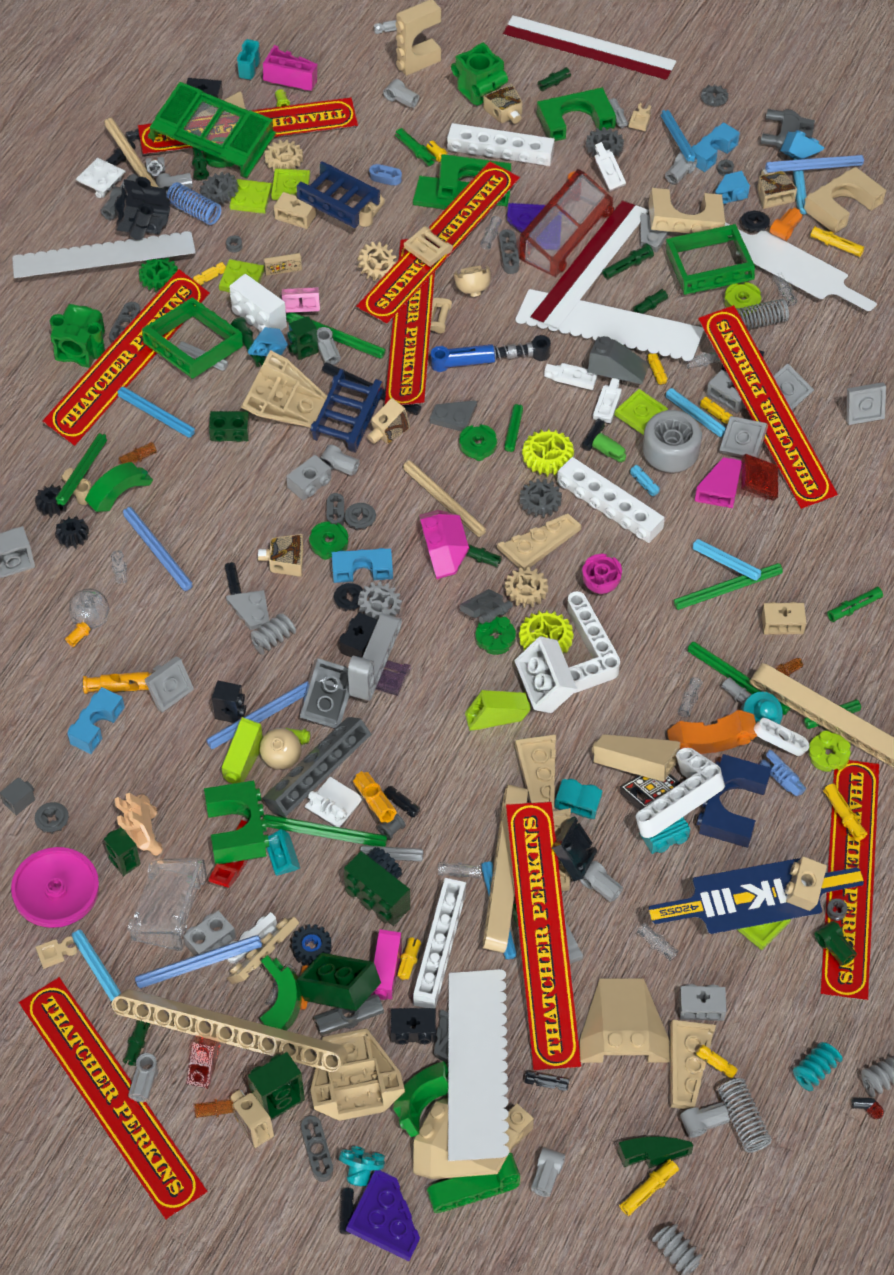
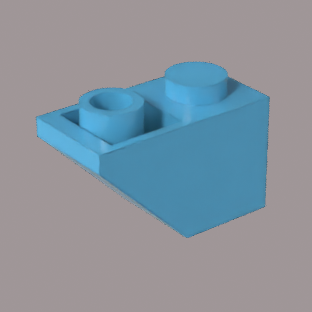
M796 130V132H788L780 152L793 159H804L823 151L824 147L819 144L818 140L807 138L804 132Z
M742 171L726 174L716 189L715 194L722 195L723 204L748 198L750 185Z
M264 327L248 350V354L267 356L271 350L282 355L288 344L280 329Z

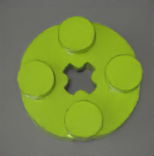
M744 282V285L732 284L726 290L724 304L726 307L734 305L738 309L740 307L759 305L761 303V292L757 286L748 282Z
M822 731L809 744L808 754L811 758L810 761L816 768L825 772H831V769L841 770L849 762L851 745L838 734ZM826 750H833L835 754L830 753L829 755H827Z

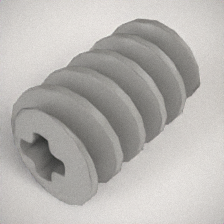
M280 613L276 618L270 619V622H266L263 626H259L257 630H253L250 636L256 650L263 655V647L268 651L271 650L269 643L274 647L277 646L276 639L283 642L284 638L282 635L289 638V630L295 634L296 628L286 615Z
M894 1055L892 1058H886L885 1062L880 1061L877 1065H872L869 1069L862 1070V1082L869 1096L875 1097L874 1090L882 1094V1086L886 1090H890V1082L894 1085Z
M678 1224L668 1225L660 1230L653 1237L652 1241H659L657 1247L664 1249L663 1254L665 1257L671 1256L669 1259L671 1264L677 1263L675 1267L677 1271L684 1270L682 1275H690L699 1266V1261L703 1255L701 1253L694 1256L697 1247H687L691 1240H681L684 1235L683 1231L675 1233Z

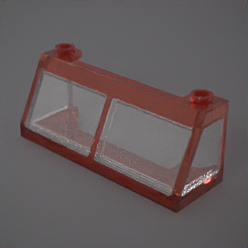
M577 169L520 234L519 260L556 278L560 272L565 270L567 256L601 217L605 219L612 215L614 211L613 198L584 171Z

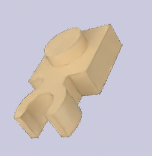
M642 103L638 105V111H633L629 121L630 128L646 131L650 121L651 105H648L647 109L642 108Z
M72 937L65 938L60 944L55 939L36 946L43 969L63 962V955L72 956L78 952L76 946L72 948L67 947L74 943Z

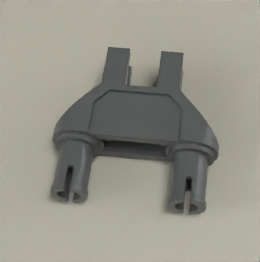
M767 109L766 120L780 121L782 128L781 133L778 135L763 133L761 144L773 145L781 150L788 132H796V130L804 132L806 134L805 137L812 138L815 120L802 118L791 109H783V111Z

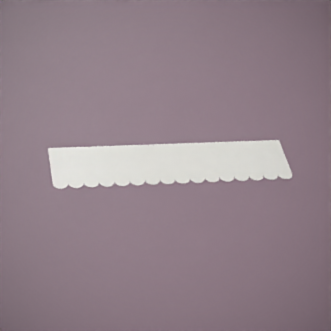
M185 231L181 235L179 233H172L170 236L163 234L159 237L150 236L140 240L116 241L114 244L106 242L103 245L94 244L92 246L84 245L80 248L71 247L69 250L62 248L58 252L56 250H49L47 252L40 251L36 254L27 253L24 256L18 254L13 256L12 259L14 278L193 254L196 252L192 233Z
M532 289L528 290L516 317V322L519 324L526 322L529 326L538 325L542 329L548 327L551 331L559 329L561 333L566 334L570 332L573 336L581 334L583 338L593 337L594 340L598 336H607L617 340L622 345L626 344L628 348H635L637 346V349L640 351L648 349L650 353L659 352L662 356L671 355L672 358L676 359L682 356V359L685 361L693 359L704 331L703 327L579 300L561 325L555 328L530 318L548 295V293Z
M504 970L449 973L448 1161L503 1158L509 1154V1148L505 1146L509 1141V1136L503 1133L509 1128L508 1123L504 1121L509 1115L508 1111L504 1109L508 1105V1099L504 1097L508 1092V1087L504 1085L508 1080L507 1074L504 1073L508 1065L503 1061L508 1054L506 1050L502 1049L507 1045V1040L503 1038L507 1033V1028L501 1026L507 1022L506 1016L503 1015L507 1007L502 1003L506 1000L507 996L504 992H501L505 990L506 983L500 981L506 977Z

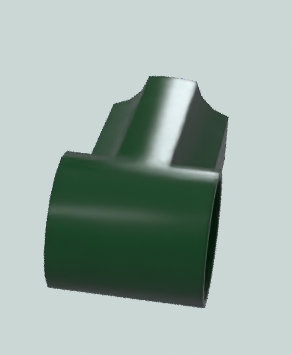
M831 921L814 932L818 944L822 948H827L841 966L849 964L857 956L855 950L844 938V933L837 922Z

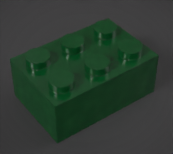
M362 851L344 867L346 892L351 897L358 898L366 909H372L376 912L384 923L388 922L394 926L411 909L410 888Z
M321 953L297 979L304 1001L357 1011L381 984L374 962Z
M288 1052L282 1055H275L269 1063L264 1066L255 1067L247 1075L250 1093L254 1094L270 1116L271 1121L305 1100L302 1073Z

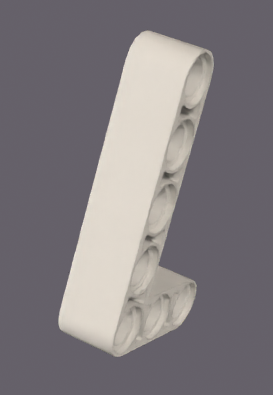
M578 591L570 593L568 596L567 612L593 658L569 668L578 689L574 693L615 679L619 675L620 658L586 596Z
M692 748L680 749L676 753L681 774L688 779L636 814V821L641 836L650 838L657 835L722 791L725 784L720 767Z

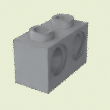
M219 910L214 914L207 915L203 922L196 927L189 928L183 936L185 946L194 956L225 946L236 938L234 927ZM216 927H221V928H222V929H220L219 931H214V930H213V929L216 928ZM197 940H204L201 944L195 943Z

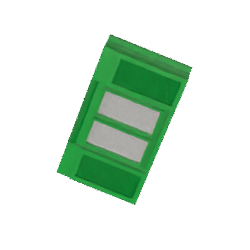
M179 82L151 124L148 138L155 140L159 133L240 166L241 177L248 179L266 151L267 146L270 145L275 137L276 132L273 131V119L251 110L248 111L204 93L195 87Z

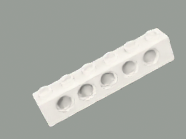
M452 123L447 138V150L550 166L554 153L555 139Z
M572 457L558 470L557 483L562 488L568 489L577 498L583 499L591 507L604 513L609 519L618 522L624 529H628L636 534L639 539L650 543L663 529L664 516Z
M448 878L444 879L413 994L414 1006L436 1008L466 896V882Z

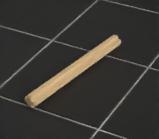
M113 118L106 119L104 121L106 128L138 176L146 177L151 182V186L158 187Z
M410 460L404 463L403 469L451 513L460 515L462 523L474 534L481 537L486 533V528L418 466Z

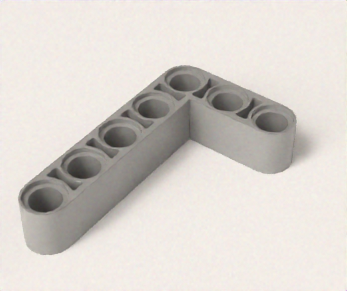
M381 613L363 657L352 656L348 666L350 696L367 701L371 700L400 631L402 618Z

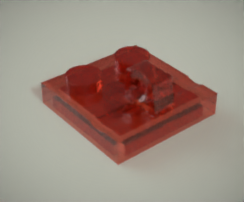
M748 454L741 457V489L775 501L778 498V465Z

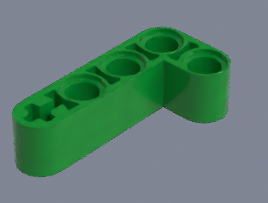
M509 1153L498 1174L455 1177L431 1185L427 1188V1193L434 1213H442L516 1189L520 1185V1173L513 1154Z

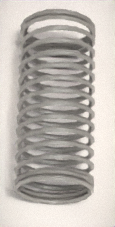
M783 298L775 301L772 300L771 302L768 301L767 303L764 302L763 304L760 303L759 305L740 307V309L736 308L739 315L741 313L744 324L743 312L745 313L748 325L747 330L749 328H760V326L764 327V325L768 326V324L772 325V323L776 324V322L780 323V321L785 322L789 319V309ZM781 301H782V303H783V305H784V308H785L786 318H785V315H784V310H783ZM775 305H776V307H777V314H778L779 321H777V315H776V311H775V308H774ZM763 307H764V309H765V315H766V319H767V324L765 323V316H764V313H763ZM767 307L769 308V315H770L771 323L769 322V316H768V312H767ZM759 308H760V310H761L763 325H762V323H761V317H760V313H759ZM751 309H752V311H753L754 321H755L756 326H754V324H753V318H752V315H751ZM755 309L757 310L758 320H759V323H760L759 326H758V324H757V317H756V314H755ZM747 310H748L749 315H750V321H751V324H752V328L750 327V324H749V318H748V315H747Z
M736 1078L721 1085L718 1092L722 1097L721 1100L724 1101L723 1104L728 1110L740 1141L743 1142L742 1145L745 1151L751 1153L768 1146L772 1138L768 1134V1130H765L766 1126L763 1125L764 1121L761 1120L760 1112L755 1107L756 1103L751 1098L752 1094L748 1093L749 1089H747L745 1080L743 1078ZM742 1082L741 1084L736 1085L728 1089L727 1091L722 1092L726 1087L730 1086L731 1084ZM744 1090H747L746 1093L741 1094V1095H738V1096L734 1097L733 1099L727 1100L729 1097L735 1096V1095H737V1094L743 1092ZM746 1095H749L747 1098L739 1100L734 1104H730L732 1101L738 1100ZM751 1099L750 1102L745 1103V1104H743V1105H741V1106H739V1107H737V1108H735V1109H731V1108H733L735 1105H739V1104L744 1103L745 1101ZM750 1104H754L752 1107L746 1108L740 1111L739 1113H734L735 1111L745 1108ZM751 1109H755L753 1112L747 1113L742 1117L736 1118L740 1114L746 1113ZM754 1113H758L754 1117L748 1118L743 1122H739L741 1119L747 1118L753 1115ZM756 1118H760L758 1121H754L744 1127H740L744 1123H748ZM759 1122H762L759 1126L753 1127L748 1131H743L748 1127H751ZM760 1127H764L762 1130H759L749 1136H745L749 1132L757 1130ZM761 1132H766L764 1135H760L752 1140L746 1141L750 1137L756 1136Z

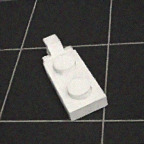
M602 142L596 144L595 150L597 155H595V161L609 192L626 185L613 153L610 150L605 151Z
M564 363L557 366L547 364L544 372V377L554 381L590 390L594 389L598 375L587 373L588 369Z
M612 378L609 386H603L593 419H601L607 423L612 422L621 397L622 389L618 388L620 379Z

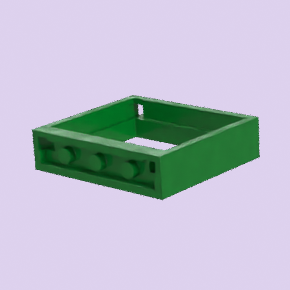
M736 224L666 239V253L684 295L755 280V265ZM734 241L743 261L742 264L687 275L678 252Z
M193 297L142 328L143 343L192 379L243 347L242 332ZM191 317H195L225 339L195 360L163 337L164 334Z

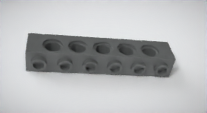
M347 717L262 798L273 814L286 817L372 735L362 719Z

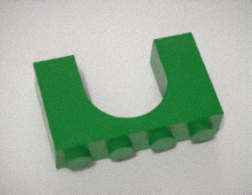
M603 87L537 101L536 114L547 138H554L555 141L566 139L567 126L562 116L573 111L584 112L591 116L599 130H602L603 127L606 130L615 128L616 114Z
M442 154L439 165L437 197L454 200L458 180L466 176H476L490 160ZM490 161L511 172V163ZM510 190L496 205L508 206Z
M254 780L204 788L208 818L238 814L249 819V822L238 830L211 834L215 865L266 857V848L270 847L268 834L263 835L267 828L265 819H261V816H264L263 804H258V801H262L260 788H255Z

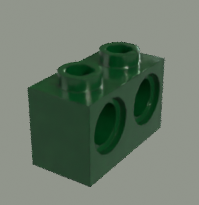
M307 316L289 323L287 335L290 340V344H288L290 353L292 355L295 354L298 361L317 354V328L311 318Z
M210 411V441H249L250 422L248 411Z
M122 827L107 834L104 838L108 859L124 877L141 865L137 845Z

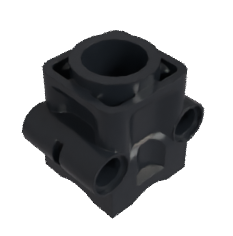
M137 177L135 181L124 179L121 185V193L114 203L115 212L118 215L116 222L117 231L129 232V235L137 240L142 239L145 233L159 235L162 227L166 226L170 213V200L167 198L166 189L151 186V182L146 177Z

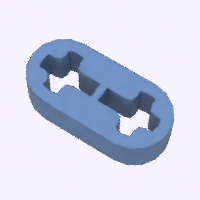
M375 164L369 169V176L372 181L393 186L399 185L402 182V172L397 168Z

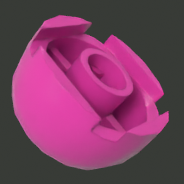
M595 554L589 557L582 568L584 584L590 591L597 594H607L615 590L621 580V564L614 557L613 559L606 557L607 554Z

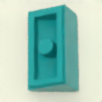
M280 829L268 836L270 847H267V851L275 875L278 876L300 869L290 834Z

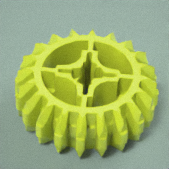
M541 429L539 433L534 431L532 436H528L527 441L523 445L522 454L527 468H532V472L538 471L539 475L546 473L548 477L550 473L556 476L558 470L574 456L572 442H570L569 437H565L564 433L558 434L557 429L554 432H551L550 429L544 432Z
M538 610L537 615L531 613L530 618L525 617L524 623L521 624L519 632L520 644L525 651L541 636L557 640L562 653H567L572 646L573 628L572 625H569L568 619H563L562 614L556 616L555 611L550 614L548 610L545 613H541Z

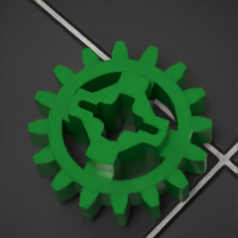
M163 258L152 259V261L146 260V264L142 263L141 269H139V280L142 282L143 287L147 286L148 290L154 288L157 292L158 288H162L178 271V267L175 266L174 261L170 262L169 258L165 260Z

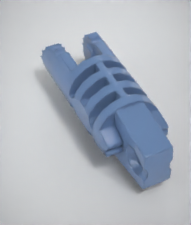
M769 750L766 755L774 766L765 759L761 760L759 764L771 767L770 775L786 791L792 792L795 796L802 795L806 787L800 782L798 775L772 750Z

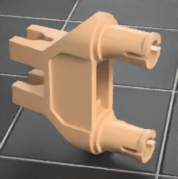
M131 793L125 794L126 800H122L119 797L115 798L116 807L124 813V817L122 815L117 817L118 825L127 832L140 850H148L155 856L161 854L163 850L162 844L155 840L151 819L157 815V808L150 804L149 798L144 794L134 796Z

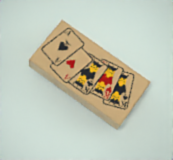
M300 253L264 259L266 276L302 270Z

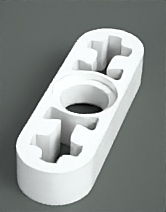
M762 718L754 725V731L757 736L796 756L803 755L809 749V743L806 738L767 718Z

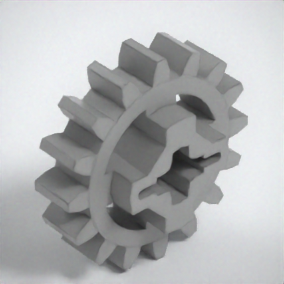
M379 581L378 585L375 586L371 582L370 587L364 586L363 591L359 594L357 603L360 605L359 611H365V615L377 620L381 613L396 617L401 609L402 600H399L400 593L395 594L396 588L389 589L388 583L382 586V583Z

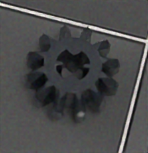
M52 484L48 488L44 486L43 490H38L37 496H35L37 510L42 512L44 516L49 514L52 518L54 514L60 516V511L66 512L69 500L65 505H58L56 503V496L62 489L60 485L54 487Z
M68 515L67 520L61 519L60 524H56L55 535L61 546L65 545L67 549L73 546L76 549L78 544L83 546L84 541L88 540L89 528L84 519H79L77 515L72 519Z

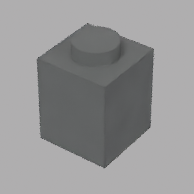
M19 777L0 792L2 803L16 816L35 801L33 786L28 781L24 782Z

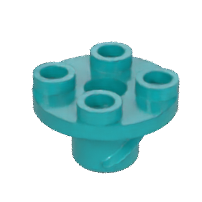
M754 693L741 706L742 711L754 714L756 723L762 718H767L777 724H780L782 720V706L778 699L770 693Z
M351 1146V1150H341L339 1160L349 1165L347 1181L354 1186L362 1187L368 1184L371 1170L384 1169L385 1155L376 1152L370 1154L364 1152L365 1149L362 1147Z

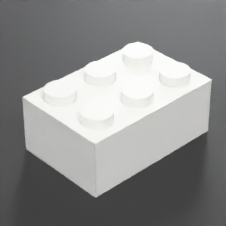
M244 274L230 285L232 311L235 315L245 318L246 322L257 328L260 333L264 327L276 328L281 331L287 327L285 302L247 274Z
M540 636L514 660L534 710L552 713L578 690L557 640Z

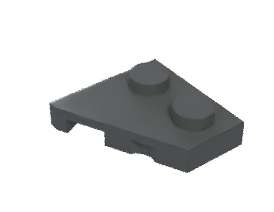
M477 401L436 404L430 416V423L462 432L470 424L477 407Z

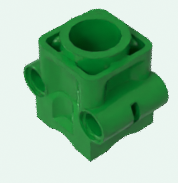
M484 42L476 45L468 52L455 56V62L451 64L452 73L457 77V89L474 105L484 103V95L501 89V86L508 83V76L504 71V61L499 56L493 54Z
M68 304L63 315L55 314L50 318L49 322L52 331L50 338L54 346L55 360L75 362L82 367L90 368L94 359H98L106 351L103 340L105 328L100 311L87 306Z

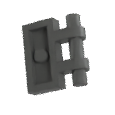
M487 589L460 604V611L473 618L479 617L480 623L483 624L495 620L498 615L508 613L513 604L511 601L504 603L502 595Z

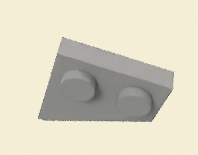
M641 213L640 246L642 247L643 244L648 243L653 251L657 253L670 232L651 230L650 216Z
M264 590L226 596L228 605L231 604L236 610V614L245 621V625L250 630H255L259 626H263L264 623L269 622Z

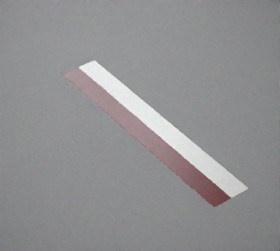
M514 15L502 33L503 35L664 80L668 79L676 63L672 59Z
M622 200L530 318L558 328L641 222V213L647 214L649 210Z

